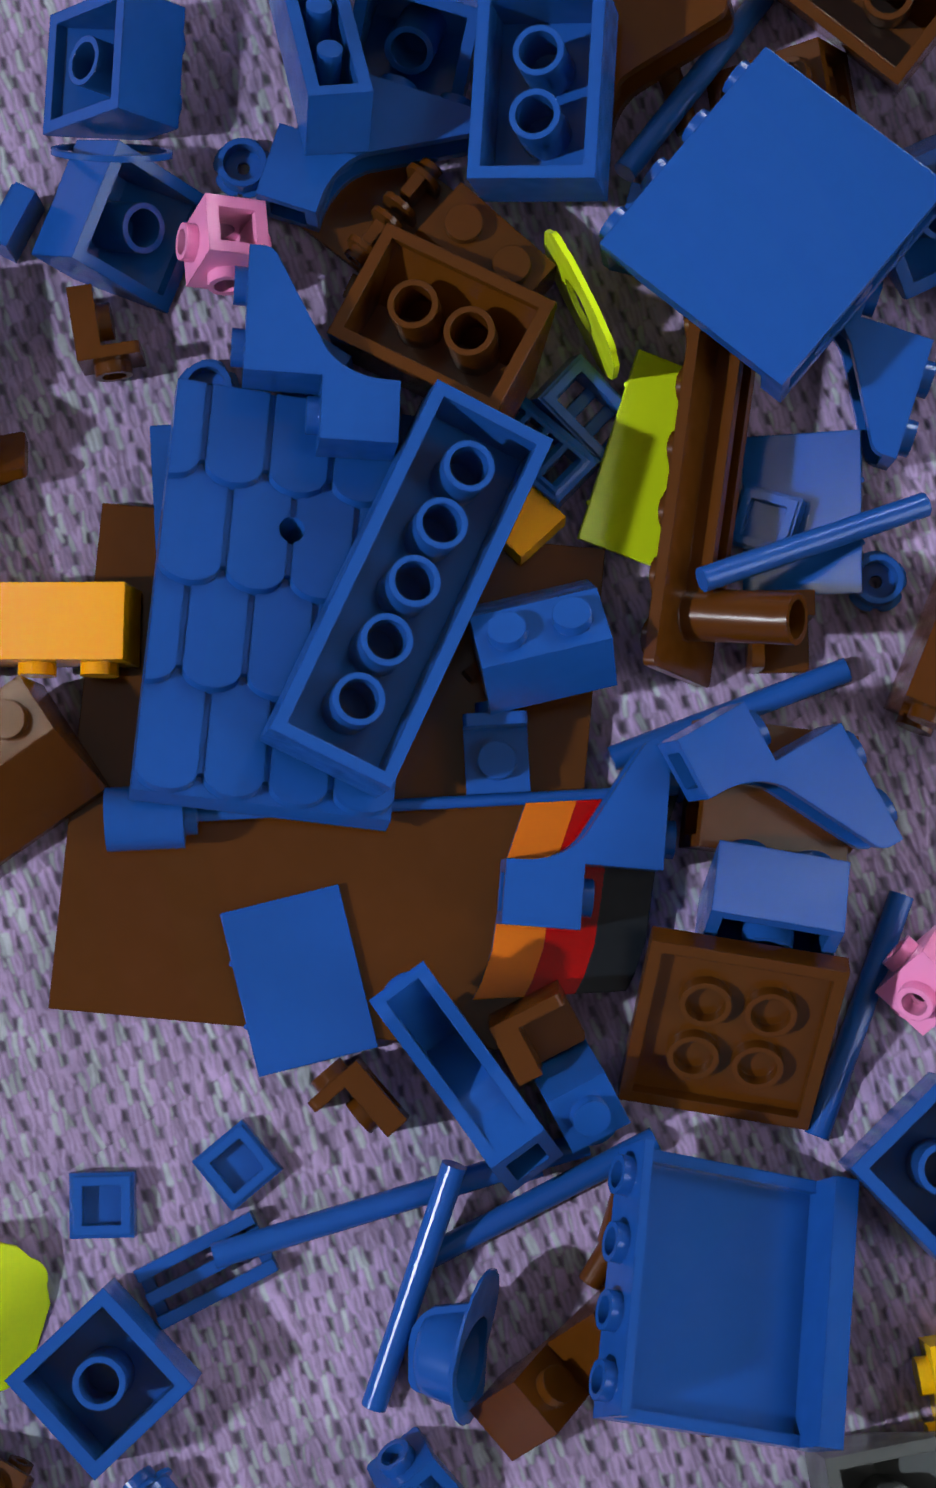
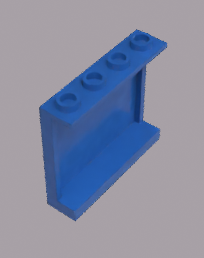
M765 46L752 63L745 59L734 68L722 88V92L725 95L710 112L703 108L691 119L681 137L684 143L671 159L667 160L665 157H661L652 165L641 182L640 189L643 192L628 209L620 206L609 216L600 230L599 237L602 240L599 246L602 264L610 270L615 263L759 374L761 376L760 388L781 403L936 218V174Z
M647 1138L619 1147L618 1154L611 1163L608 1175L609 1190L614 1194L612 1218L604 1231L602 1239V1255L604 1260L607 1261L605 1289L598 1298L595 1311L596 1325L601 1330L598 1359L594 1362L589 1376V1394L591 1399L594 1400L593 1418L805 1452L844 1451L860 1180L836 1175L816 1181L656 1150L654 1149L655 1140Z

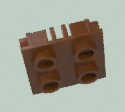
M423 157L418 164L411 162L407 167L370 173L355 179L335 197L326 212L319 232L303 227L300 228L359 273L387 222L415 235L418 228L448 197L453 189L439 179L443 174L441 169L433 161Z

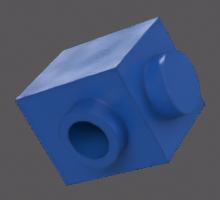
M586 1039L542 1062L543 1075L535 1078L534 1081L573 1154L587 1146H594L607 1141L616 1130L631 1123L604 1069Z

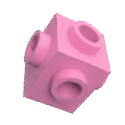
M205 193L188 222L180 224L176 236V257L179 261H184L186 287L208 289L216 295H234L235 266L248 267L250 244L266 245L272 248L271 237L268 233L266 201Z
M936 925L917 941L907 935L890 951L882 962L889 971L875 991L889 1004L895 1014L905 1019L922 1036L936 1026Z

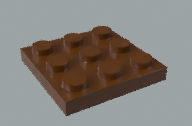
M652 926L618 1081V1098L620 1100L808 1130L850 976L849 958Z

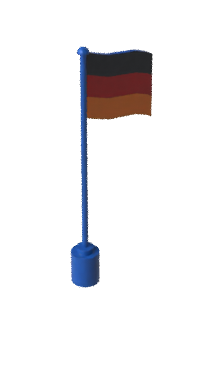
M130 786L104 787L103 820L107 852L186 848V835H198V822L270 818L128 800ZM609 788L394 799L392 812L524 805L507 858L539 859L560 852L577 838ZM679 788L677 795L669 794L667 820L671 818L675 803L683 802L684 794L681 788ZM585 866L584 878L594 879L595 893L591 918L581 917L580 930L496 924L495 921L491 953L481 983L472 1000L525 997L556 980L559 981L565 995L626 991L635 975L646 942L655 872Z

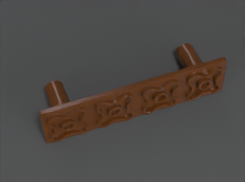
M685 317L686 352L684 364L676 378L675 389L678 400L675 430L671 432L667 442L669 474L667 488L658 506V519L661 526L657 556L653 559L649 571L652 596L649 615L641 630L640 644L643 652V664L692 686L708 688L711 680L716 642L797 646L802 642L806 634L808 608L806 600L801 593L726 589L727 585L703 592L697 583L696 568L731 556L756 372Z

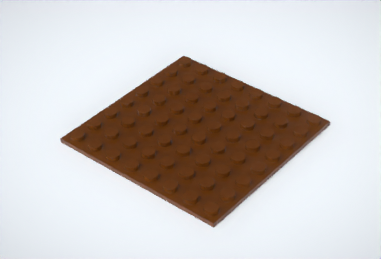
M103 503L94 582H126L142 591L140 667H119L118 678L84 677L77 738L109 787L130 786L156 561L154 508ZM544 544L521 566L502 550L477 604L584 579L589 580L597 587L601 598L605 549ZM466 627L397 775L394 799L466 795L462 714L475 713L474 704L487 701L480 674L470 683L461 674L476 660L468 627ZM593 691L514 709V711H527L531 792L584 789ZM102 794L69 817L48 1008L244 1027L246 1022L233 968L229 966L231 959L220 914L338 884L376 1039L397 1041L369 1000L384 990L392 978L403 972L410 971L424 961L487 1049L500 1050L489 1031V1014L523 997L472 1000L481 983L492 949L501 859L507 858L524 805L396 811L391 813V822L386 832L279 818L198 822V835H186V848L107 852L104 835Z

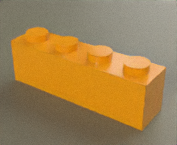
M0 582V667H18V675L26 678L57 677V667H80V676L118 678L119 667H140L142 591L126 582Z

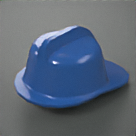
M495 1268L487 1269L483 1274L469 1302L435 1305L424 1312L412 1327L408 1342V1382L411 1388L430 1399L451 1406L454 1420L462 1426L471 1423L474 1416L469 1410L481 1398L484 1392L487 1344L499 1294V1274Z

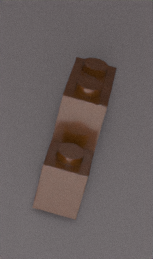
M613 0L619 14L612 139L620 115L635 96L731 36L734 30V10L731 0Z
M605 1285L547 1340L503 1372L469 1410L511 1461L557 1435L590 1395L589 1376L594 1362L598 1359L601 1330L596 1325L595 1311L598 1298L605 1289Z

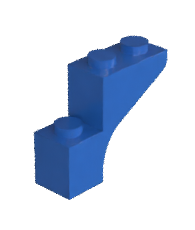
M384 73L381 77L369 74L374 90L369 151L305 156L299 127L294 128L279 123L255 192L256 199L266 201L268 217L319 232L326 212L335 197L355 179L370 173L407 167L411 162L418 164L423 157L433 162L468 156L471 100L451 92H444L437 96L418 90L413 82L400 75Z
M250 244L248 267L235 266L233 305L246 306L245 329L232 328L230 367L243 368L242 388L257 391L318 395L307 396L305 412V435H317V457L393 461L399 442L401 380L367 376L339 362L323 343L278 253L266 245Z
M882 281L833 341L842 357L857 430L861 429L863 458L869 465L886 471L897 459V456L907 458L912 448L919 422L909 418L916 397L925 399L930 390L936 373V362L928 360L934 342L933 339L861 317L862 315L872 317L883 288L884 281Z
M745 702L722 707L657 744L688 802L710 799L736 785H748L769 793L853 849L889 848L903 840L895 824L898 816L894 804L884 791L875 787L864 766L867 763V757L862 744L853 733L845 731L842 723L817 727L771 753L768 747L771 743V736L766 724L755 711L748 710Z
M665 739L650 740L634 750L580 834L565 849L551 856L539 859H501L496 924L580 930L581 917L591 918L595 893L594 879L584 878L585 866L648 872L664 870V859H673L677 841L676 821L667 820L669 794L677 795L680 788L657 745Z
M424 961L410 971L403 972L392 978L384 990L369 1000L382 1021L458 1121L487 1165L510 1193H513L564 1155Z

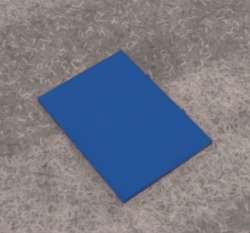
M861 429L747 437L742 469V487L746 483L804 499L807 502V506L798 534L862 512V483L865 479L862 477ZM861 539L744 579L743 590H815V595L863 593V545H865V541Z
M338 884L220 914L231 959L229 966L233 968L246 1022L244 1029L248 1030L259 1077L378 1047Z

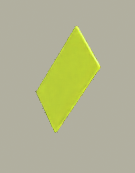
M637 349L628 379L624 382L625 389L590 499L586 501L587 508L577 539L651 566L653 559L658 553L661 531L658 519V506L667 488L669 474L667 442L671 432L675 430L678 409L675 386L677 375L682 366L644 350Z

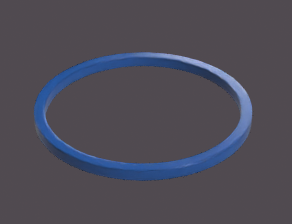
M76 143L60 144L51 147L52 156L80 161L134 163L165 161L173 158V150L141 144L126 145L136 151L156 154L98 155L68 152L73 151Z

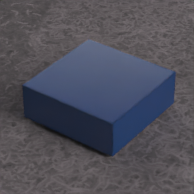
M18 182L11 185L0 206V255L15 263L19 260L45 211L36 191Z
M744 483L738 499L732 547L748 551L798 534L807 502L799 497Z
M244 1119L239 1121L192 1161L232 1212L284 1169Z
M136 1170L69 1173L70 1239L134 1238L137 1236Z

